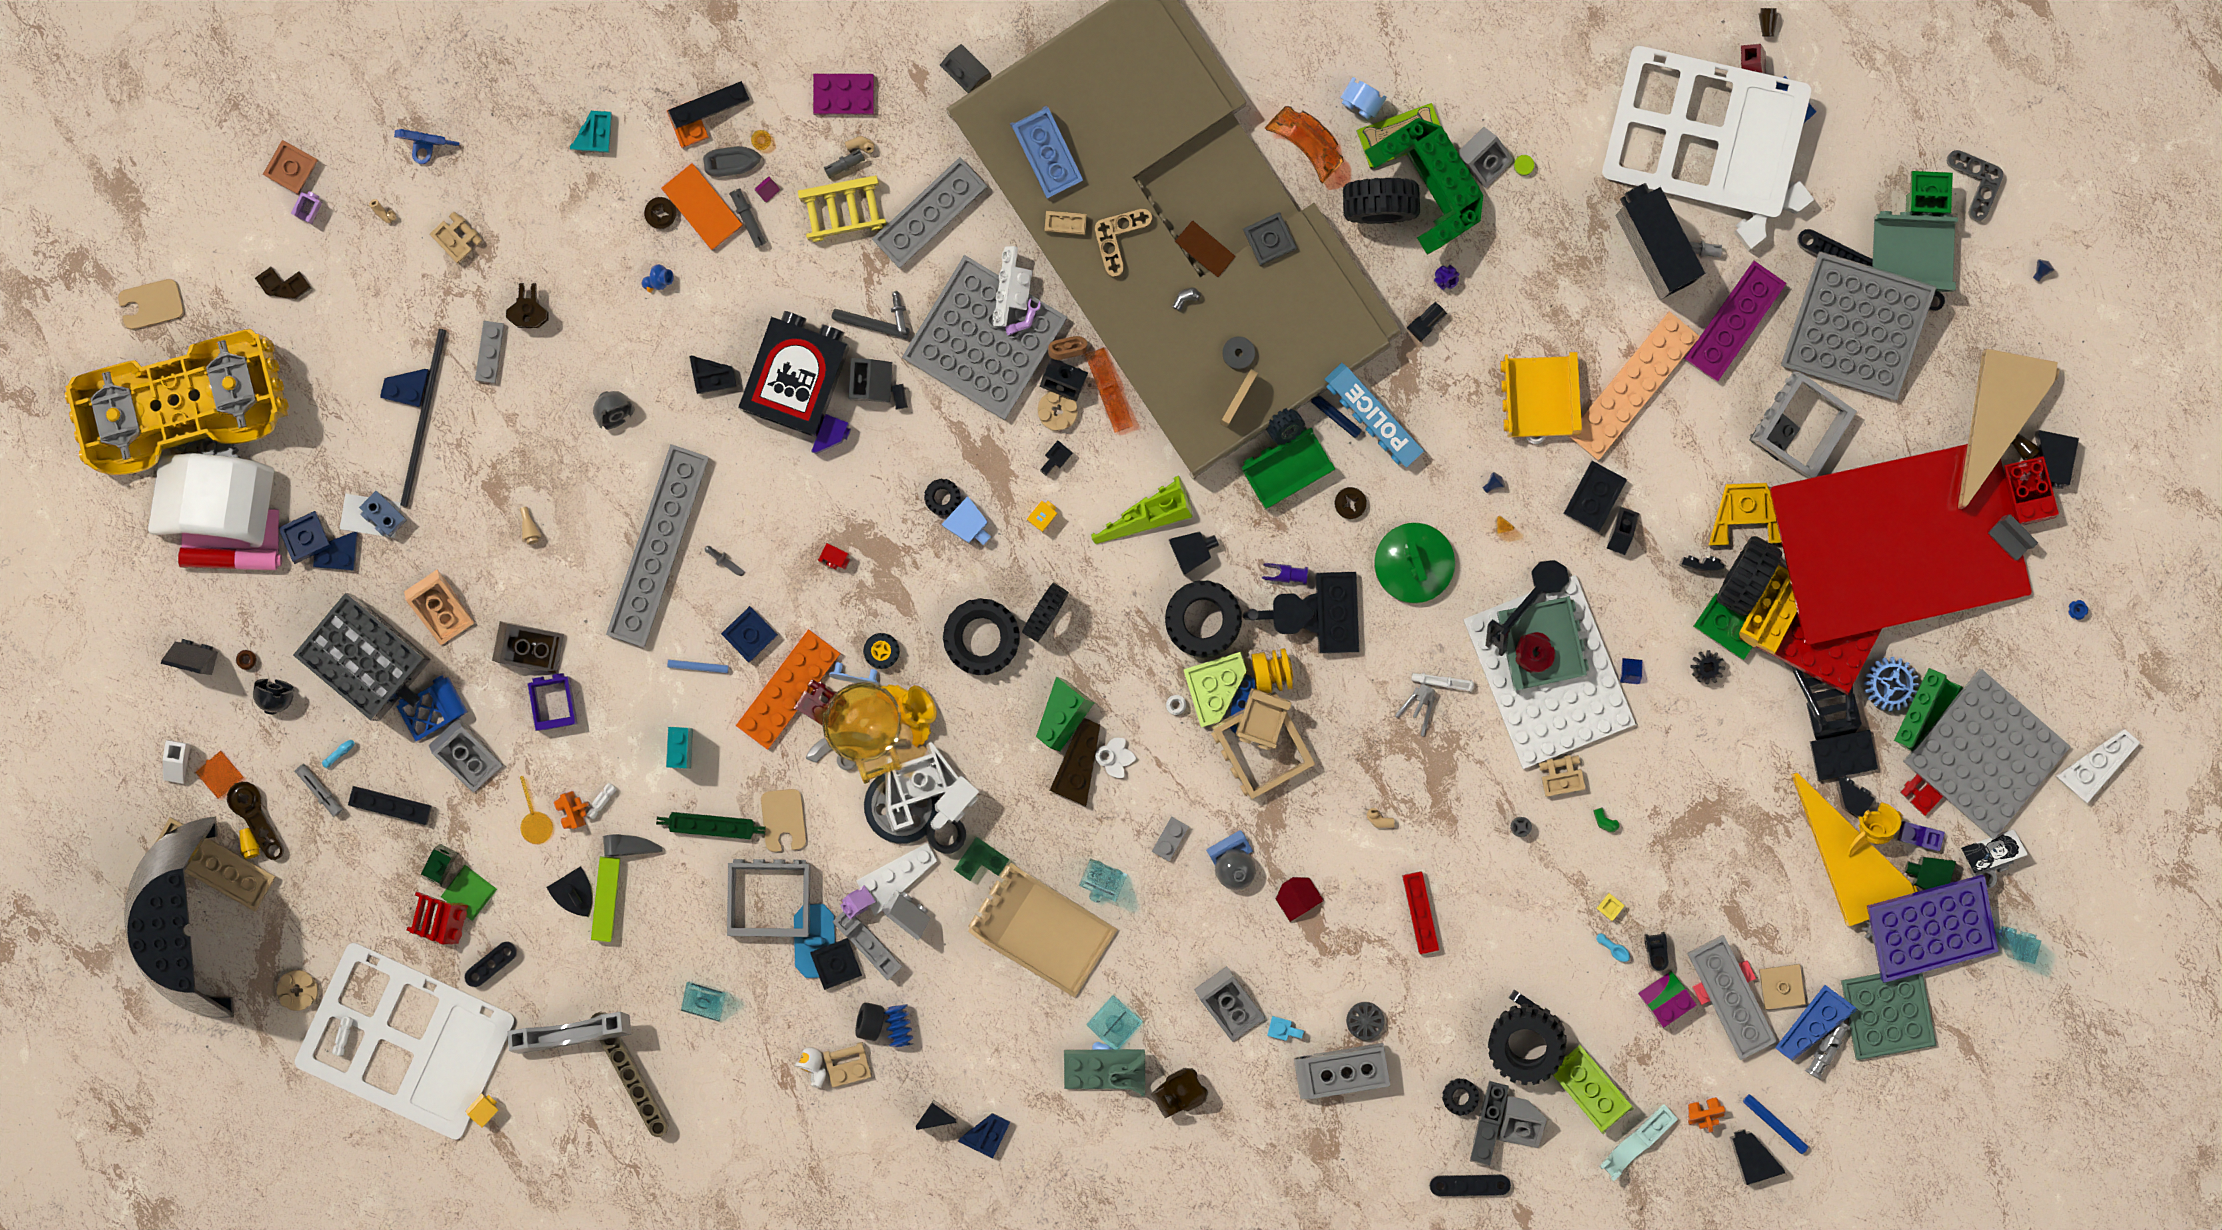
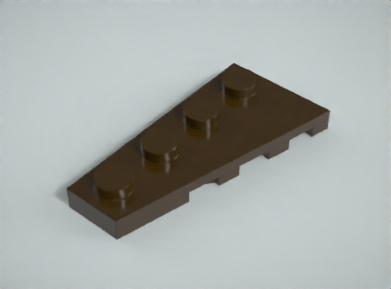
M1086 718L1082 720L1075 731L1049 790L1085 807L1088 800L1100 724Z

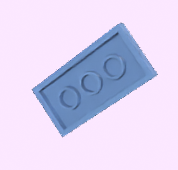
M1047 106L1016 123H1010L1046 198L1083 181Z

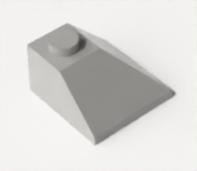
M1508 1096L1504 1108L1499 1140L1538 1148L1547 1119L1529 1100Z

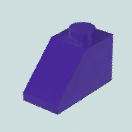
M826 414L811 452L818 454L841 444L844 439L847 440L851 432V428H848L849 423Z

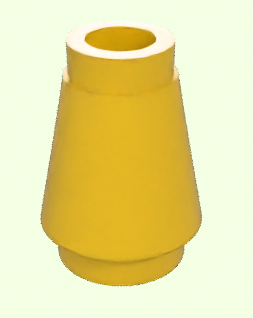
M250 828L240 830L241 855L244 856V859L259 856L261 849Z

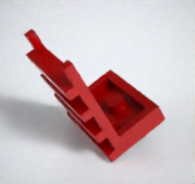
M415 892V896L419 897L412 927L408 926L406 930L412 934L420 935V937L439 942L442 945L459 944L468 905L464 903H448L421 892ZM426 900H428L422 929L419 930ZM436 903H437L438 906H437V910H436V914H435V918H434V922H433L431 934H429V930H430V926H431V922H432V917H433L435 905H436Z

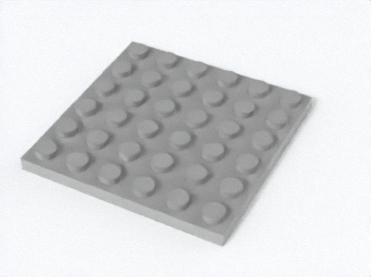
M1819 251L1781 366L1897 400L1936 286Z
M964 255L902 358L1001 419L1006 420L1048 351L1049 344L1054 341L1068 317L1029 294L1028 301L1031 299L1030 306L1032 308H1036L1039 301L1041 303L1039 310L1035 313L1031 327L1007 335L1005 327L1025 321L1028 307L1027 310L1009 308L1006 326H993V313L997 302L996 293L1000 282L999 275Z
M1979 669L1903 762L1990 838L1995 839L2071 746L1983 669Z

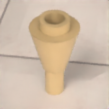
M528 507L520 508L523 520L522 542H527V544L537 543L538 539L542 536L530 518Z

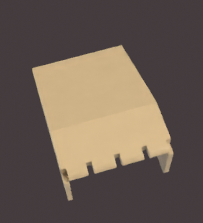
M1010 863V865H1006L999 876L1004 881L1002 883L998 880L989 892L993 896L992 900L987 897L985 898L978 912L982 913V916L979 917L975 914L968 925L970 927L968 932L987 946L1075 998L1118 929L1038 878Z

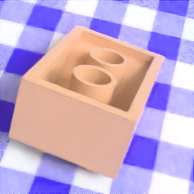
M438 569L404 591L407 603L440 645L474 624V621Z

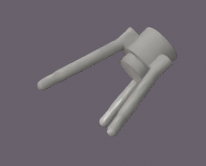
M1421 684L1420 688H1415L1413 694L1395 714V717L1398 718L1416 696L1419 704L1413 714V718L1418 716L1423 704L1427 705L1428 703L1421 736H1424L1432 705L1436 699L1434 697L1436 691Z

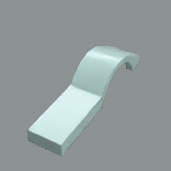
M1665 1104L1661 1105L1635 1132L1624 1139L1599 1167L1601 1169L1605 1168L1612 1176L1610 1179L1615 1181L1634 1158L1649 1148L1678 1120L1677 1117Z

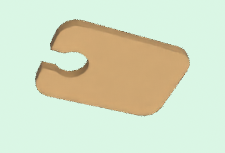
M172 279L125 289L118 295L120 307L126 306L130 302H135L139 306L137 314L122 316L125 326L129 329H137L177 319L183 314L178 285Z
M796 789L765 792L761 797L763 825L764 827L766 826L764 831H766L765 843L767 849L772 852L782 851L779 836L784 832L792 836V850L804 847L806 835L800 792Z

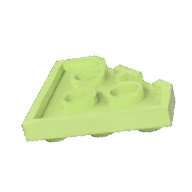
M1242 652L1184 669L1201 727L1222 721L1247 673Z

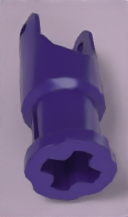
M1263 564L1265 567L1277 568L1281 572L1275 577L1263 576V580L1290 583V581L1302 582L1303 585H1307L1308 567L1303 569L1285 564Z

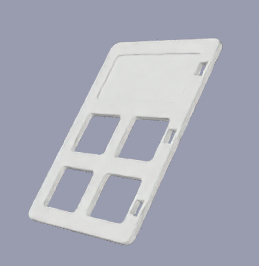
M1636 46L1631 52L1602 170L1603 176L1608 180L1634 186L1646 183L1651 190L1661 187L1664 193L1764 216L1778 217L1783 209L1811 95V87L1807 83L1644 46ZM1654 54L1667 57L1665 64L1653 61ZM1646 63L1680 71L1674 103L1669 115L1638 109L1633 105L1642 67ZM1715 68L1728 71L1726 77L1714 75ZM1698 75L1733 84L1725 122L1722 127L1691 121L1686 118L1694 81ZM1776 82L1788 84V90L1776 89ZM1631 122L1661 128L1666 131L1658 168L1654 174L1619 165L1627 128ZM1683 134L1719 143L1710 183L1707 186L1672 178L1679 142Z
M351 943L346 947L295 1058V1065L302 1071L451 1139H459L464 1134L470 1120L465 1111L483 1092L507 1040V1031H511L515 1019L507 1011L358 943ZM369 955L380 959L377 965L367 961ZM357 961L390 976L388 985L372 1017L339 1003L341 993ZM425 980L437 985L434 991L423 987ZM405 984H410L439 998V1003L422 1039H417L388 1025V1020ZM482 1006L494 1011L491 1017L480 1013ZM344 1016L353 1019L352 1025L365 1032L347 1072L327 1065L313 1056L331 1017L340 1020ZM380 1039H384L414 1054L396 1095L373 1086L362 1079Z

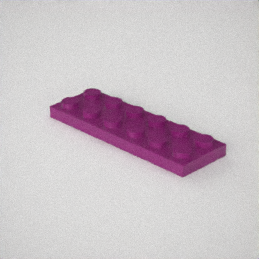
M1753 260L1684 360L1718 382L1787 283Z

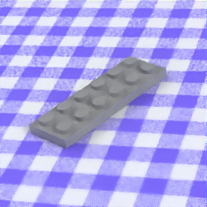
M959 157L877 233L872 240L900 269L988 186Z
M1721 935L1688 952L1687 954L1738 1058L1742 1060L1775 1043V1037L1725 936Z

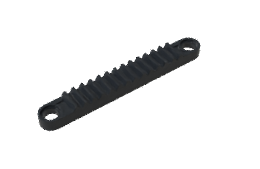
M1805 229L1797 236L1799 247L1818 256L1820 251L1872 267L1873 259L1812 229ZM1810 234L1813 237L1812 244H1804L1802 236ZM1935 291L1934 296L1939 298V305L1937 307L1930 305L1928 311L1935 312L1944 306L1945 297L1942 293Z

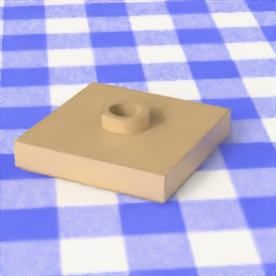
M1800 964L1759 969L1765 1010L1805 1004Z

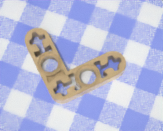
M1138 209L1101 219L1096 223V238L1105 271L1110 277H1118L1123 272V262L1116 235L1148 227L1151 224L1152 215L1147 209ZM1141 213L1149 217L1146 219L1145 224H1142V221L1135 222L1136 226L1132 227L1131 215H1134V219L1139 218ZM1126 218L1129 221L1128 228L1120 229L1117 225L1118 220ZM1101 224L1109 226L1110 229L1107 230V236L1112 235L1113 239L1100 241V238H1104L1103 232L1098 231L1101 228ZM1106 243H1112L1115 246V251L1107 254L1104 252L1103 246ZM1118 256V258H1114L1115 264L1120 266L1117 269V273H1114L1113 270L1109 271L1111 261H1106L1105 258Z

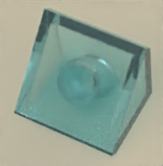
M689 980L686 983L681 1011L720 1022L728 991Z
M1112 995L1086 1025L1108 1046L1113 1049H1119L1143 1021L1118 998Z

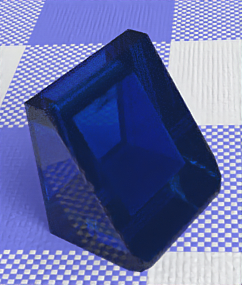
M1622 658L1620 682L1640 684L1642 679V660Z

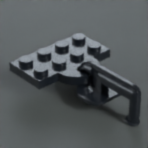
M1356 572L1315 573V594H1310L1304 599H1301L1294 593L1279 594L1273 600V610L1257 611L1256 609H1250L1243 613L1245 620L1273 619L1274 628L1280 634H1296L1302 628L1312 633H1318V654L1359 652Z

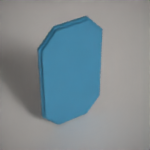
M810 904V937H794L795 967L805 978L819 977L810 952L835 943L834 914L824 904ZM803 906L794 915V928H803Z

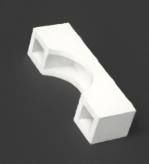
M1792 181L1788 184L1782 210L1797 214L1810 204L1814 198L1800 181L1796 184ZM1751 213L1753 215L1751 219L1747 221L1744 218L1735 225L1738 229L1734 231V234L1748 251L1767 237L1765 224L1768 216Z

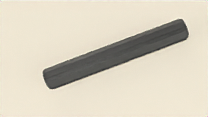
M834 309L831 316L833 320L907 339L910 333V329L905 327L906 334L902 335L898 332L897 325L839 309Z

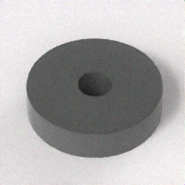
M1233 337L1223 347V360L1233 369L1247 368L1255 357L1254 346L1247 338ZM1238 349L1243 353L1240 357L1235 355V351Z

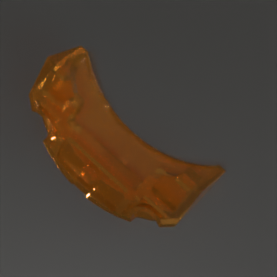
M1285 106L1265 127L1267 131L1285 137L1300 148L1313 164L1322 184L1344 162L1343 156L1336 149L1338 143L1330 131L1319 120L1303 110L1301 113H1298L1291 106Z

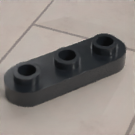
M509 941L502 942L469 968L464 976L467 985L470 987L481 986L517 956L515 944ZM505 948H509L511 950L510 955L504 954ZM490 960L495 962V966L493 968H490L488 966V962ZM474 973H477L479 975V979L477 981L473 980L472 975Z

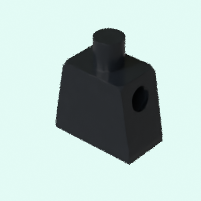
M1201 532L1168 540L1183 576L1211 559L1209 550L1219 546L1215 535L1203 539Z

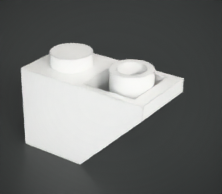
M166 740L162 760L164 781L184 784L191 744Z

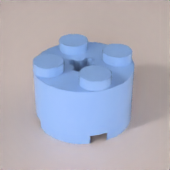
M1352 77L1340 97L1343 100L1342 104L1351 110L1353 107L1360 110L1359 115L1368 120L1371 117L1375 118L1387 97L1385 95L1382 98L1379 97V91L1362 81H1359L1357 84L1355 82L1356 78Z

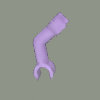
M1031 299L1028 301V312L1025 321L1006 326L1007 335L1031 327L1035 313L1041 306L1040 301L1036 308L1030 306Z

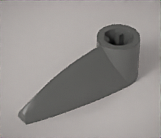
M621 834L603 836L605 857L662 852V846L642 837Z

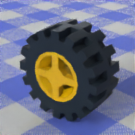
M877 633L866 640L863 654L868 664L872 667L886 669L893 666L898 660L900 649L894 637L886 633Z

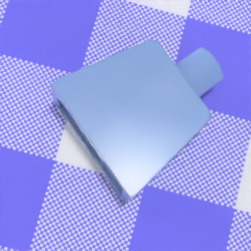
M968 496L941 524L967 543L976 538L984 545L991 538L983 529L988 524L987 520Z

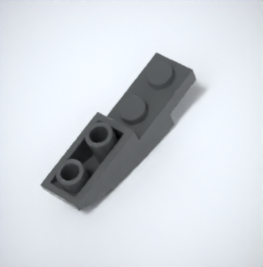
M1492 1081L1488 1083L1475 1131L1470 1162L1486 1166L1491 1164L1508 1093V1085Z

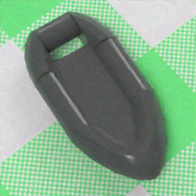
M743 146L715 149L709 151L703 157L705 172L714 177L743 174L754 168L761 160V155L758 152ZM716 158L717 169L712 168L711 159Z

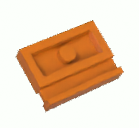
M702 120L676 130L674 128L681 148L709 138Z

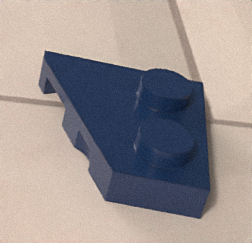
M421 369L384 378L380 398L420 407L429 370Z
M352 532L329 541L331 548L314 555L313 567L355 571L358 532Z
M991 1113L960 1137L958 1142L993 1159L1011 1121Z

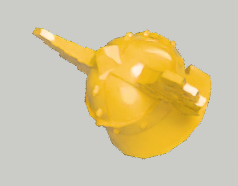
M889 684L888 686H882L881 690H877L879 697L889 700L896 706V720L910 726L913 735L912 744L916 747L919 744L923 745L931 734L930 723L934 722L937 717V710L931 696L925 689L917 685L911 686L909 690L899 685Z
M1883 802L1880 803L1878 811L1870 812L1867 810L1863 817H1859L1860 824L1858 826L1860 834L1850 845L1847 855H1853L1855 851L1867 842L1874 844L1888 843L1899 830L1903 814Z

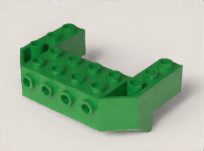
M1416 118L1364 151L1374 168L1393 157L1397 159L1407 153L1440 207L1443 215L1433 221L1435 226L1417 237L1427 255L1441 248L1481 221L1484 195L1442 126Z

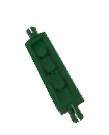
M671 812L669 818L657 816V820L664 822L656 821V825H666L670 832L739 839H751L753 834L765 835L766 831H758V829L766 830V826H754L753 819Z

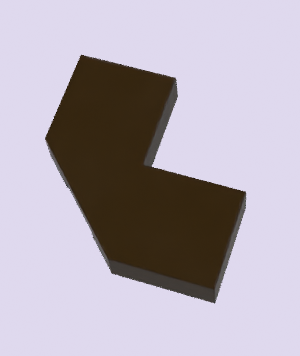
M269 267L255 277V280L265 294L296 300L311 289V286L300 271L282 282L272 267Z

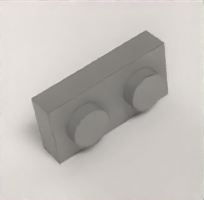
M1171 816L1152 852L1170 861L1189 826Z

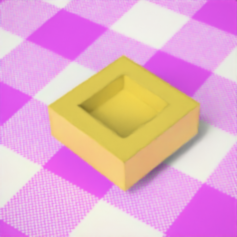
M1608 893L1596 909L1613 921L1625 905Z

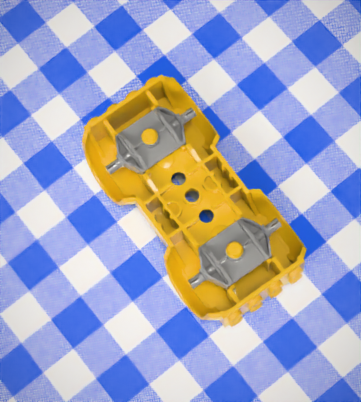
M249 328L192 344L188 348L187 355L143 367L136 360H131L72 377L68 386H65L66 392L64 395L66 402L70 404L71 408L69 416L71 422L75 425L74 437L80 445V460L98 472L109 475H125L141 472L153 467L158 463L163 449L208 437L220 443L239 444L255 441L269 435L274 431L278 418L288 416L287 410H289L288 401L283 397L282 393L284 384L282 379H279L277 372L280 370L279 364L276 359L274 360L273 356L275 348L272 340L257 334ZM194 389L200 392V398L197 401H192L189 398L190 391ZM178 395L179 403L172 406L170 403L171 396ZM154 400H159L162 404L161 409L157 412L151 409V403Z

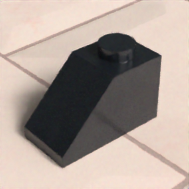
M1620 507L1609 536L1607 549L1626 555L1634 537L1639 513Z

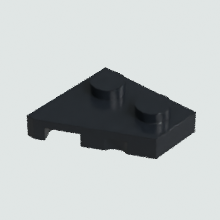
M693 355L689 356L697 395L737 387L732 366Z

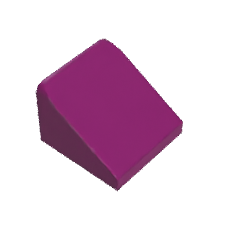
M767 177L755 188V192L764 202H768L780 190L770 177Z

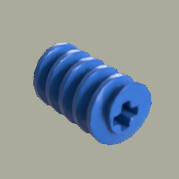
M908 1004L887 1007L888 1010L884 1012V1015L890 1016V1018L885 1020V1023L891 1024V1026L886 1028V1031L892 1032L887 1038L894 1040V1042L889 1044V1047H902L913 1044L908 1043V1041L913 1039V1036L907 1035V1033L912 1031V1028L906 1027L911 1021L904 1019V1017L909 1015V1012L903 1011V1009L908 1007Z

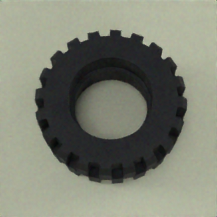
M1406 178L1363 179L1349 182L1343 187V216L1347 221L1360 224L1395 223L1416 219L1420 214V188L1415 180Z
M1752 536L1743 547L1725 578L1716 598L1718 603L1741 616L1749 615L1777 569L1782 557V551L1758 536Z
M1198 580L1186 584L1174 593L1167 605L1165 613L1166 630L1174 645L1191 656L1203 658L1218 655L1234 643L1240 632L1242 612L1239 602L1229 589L1219 583L1209 580ZM1198 600L1213 602L1222 613V625L1219 631L1208 638H1199L1192 635L1185 626V612L1192 603Z
M1522 1004L1521 1008H1517L1515 1005L1510 1007L1509 1011L1505 1010L1501 1013L1500 1018H1497L1494 1022L1488 1041L1489 1058L1493 1060L1492 1065L1495 1070L1500 1069V1075L1504 1078L1509 1076L1510 1082L1516 1083V1080L1521 1081V1085H1527L1528 1082L1536 1085L1539 1084L1541 1079L1544 1082L1550 1079L1551 1074L1555 1075L1559 1066L1562 1065L1567 1048V1035L1564 1034L1565 1028L1563 1024L1558 1023L1559 1018L1556 1015L1551 1016L1550 1010L1547 1008L1543 1011L1539 1009L1540 1005L1536 1004L1533 1005V1008L1528 1007V1004ZM1518 1030H1533L1544 1038L1547 1046L1546 1051L1536 1059H1523L1514 1054L1508 1044L1509 1037Z

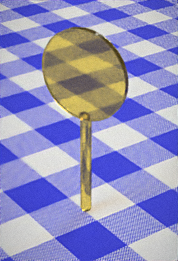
M520 776L530 813L521 822V834L526 841L532 844H541L547 841L552 834V821L546 814L534 812L524 776Z

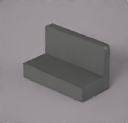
M962 44L949 52L940 64L967 93L972 91L976 84L989 73V70Z
M2011 514L2003 516L1988 532L2015 561L2028 549H2033L2038 544L2032 535Z

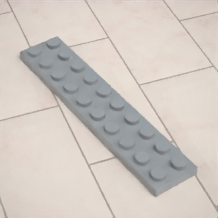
M670 444L606 635L645 648L709 460L708 456Z

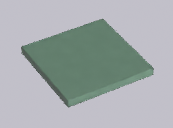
M1880 973L1841 980L1844 999L1858 1009L1848 1017L1856 1060L1936 1046L1923 973L1885 983L1881 981Z

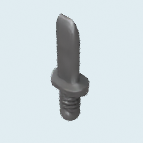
M894 291L892 293L894 307L890 309L892 313H895L898 332L903 335L906 334L903 311H906V307L901 305L900 293Z
M711 546L705 547V552L717 560L716 565L719 566L721 563L739 576L745 573L743 569L725 557L727 553L723 552L721 555Z

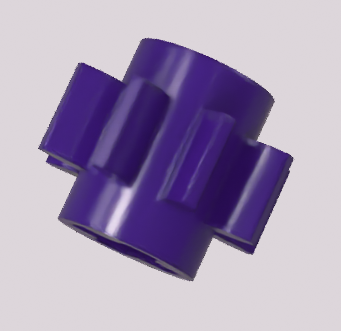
M1451 264L1448 267L1443 265L1436 270L1434 281L1442 290L1446 287L1452 289L1458 284V276L1460 274Z

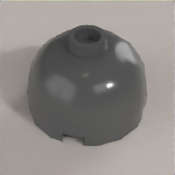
M605 391L596 400L593 406V415L601 429L604 426L606 430L625 423L626 421L623 418L628 414L631 417L635 409L625 394L619 391Z
M1240 849L1227 850L1225 854L1221 857L1219 856L1215 864V875L1219 882L1227 889L1235 891L1248 887L1256 874L1253 859L1247 852Z

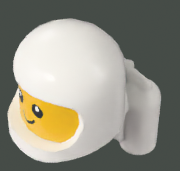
M808 1047L802 1051L799 1062H796L794 1066L811 1073V1086L821 1088L826 1077L825 1069H820L823 1056L819 1050Z

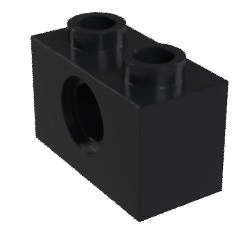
M1051 358L1039 387L1077 402L1088 372Z

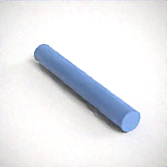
M668 660L667 664L668 668L728 673L729 665Z

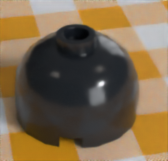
M268 679L255 681L253 699L255 704L264 710L266 714L274 715L276 712H281L290 706L294 694L291 684L275 679V683L268 682Z

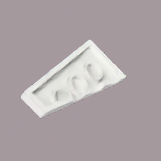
M2123 729L2055 777L2081 800L2088 803L2140 742Z
M928 843L856 880L860 888L865 885L876 901L869 905L874 916L882 910L896 890L899 893L903 892L937 861Z

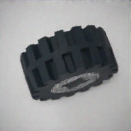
M1285 408L1282 412L1279 411L1277 415L1274 414L1272 416L1273 420H1269L1270 425L1266 429L1275 443L1285 445L1286 442L1290 443L1292 439H1296V436L1301 435V431L1304 430L1305 421L1296 409L1288 411Z

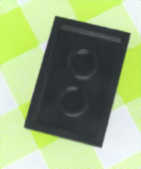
M1591 461L1563 514L1599 533L1628 479Z
M1870 730L1809 741L1817 781L1878 769Z

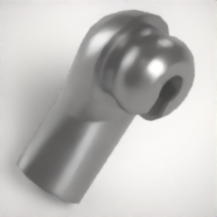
M1194 287L1182 290L1176 297L1172 307L1181 311L1186 301H1197L1201 294Z

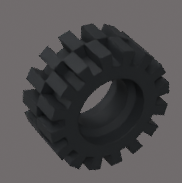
M941 478L932 481L924 492V500L928 509L934 514L942 516L952 513L961 501L958 487L948 479ZM940 489H945L950 493V500L945 505H940L935 501V493Z
M1457 1078L1451 1080L1450 1083L1446 1084L1442 1092V1101L1445 1107L1453 1114L1459 1116L1468 1115L1478 1106L1480 1098L1478 1089L1467 1079ZM1458 1089L1466 1090L1469 1096L1468 1101L1463 1105H1458L1453 1100V1094Z

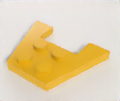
M1767 483L1725 484L1708 546L1729 545L1728 525L1767 523L1768 543H1781Z

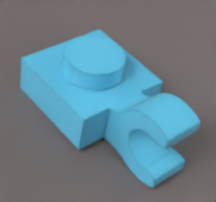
M1272 1016L1267 1036L1287 1041L1288 1035L1302 1039L1304 1030L1290 1027L1292 1022L1290 1020Z

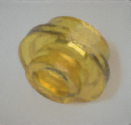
M757 130L751 137V143L754 148L765 150L771 144V136L765 130ZM759 137L765 138V142L763 144L758 143Z

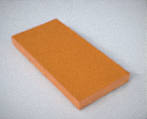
M693 163L661 188L712 251L743 226Z

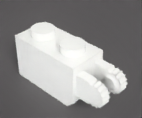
M962 776L954 782L935 804V811L938 814L930 822L932 829H941L947 821L950 824L954 820L958 822L965 814L962 810L967 805L971 807L978 800L976 795L979 791Z

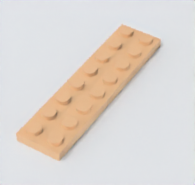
M1669 311L1581 417V434L1568 435V437L1598 461L1700 336Z

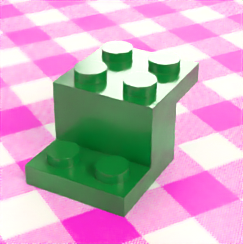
M1912 171L1910 193L1906 195L1905 212H1912V216H1920V213H1932V216L1940 217V214H1950L1952 208L1953 173Z

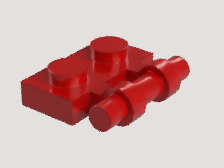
M1917 774L1911 781H1907L1904 784L1905 787L1900 793L1905 798L1912 793L1914 797L1910 800V803L1923 816H1926L1943 796L1928 783L1919 791L1916 786L1923 779Z

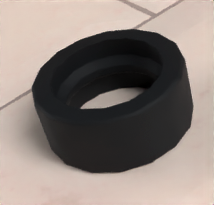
M960 820L952 822L957 828L958 836L953 844L947 846L941 845L936 841V830L932 829L931 823L928 824L926 838L936 851L951 854L958 851L964 845L966 829Z

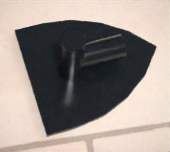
M580 866L546 888L562 908L573 914L588 917L592 902V892L589 880Z

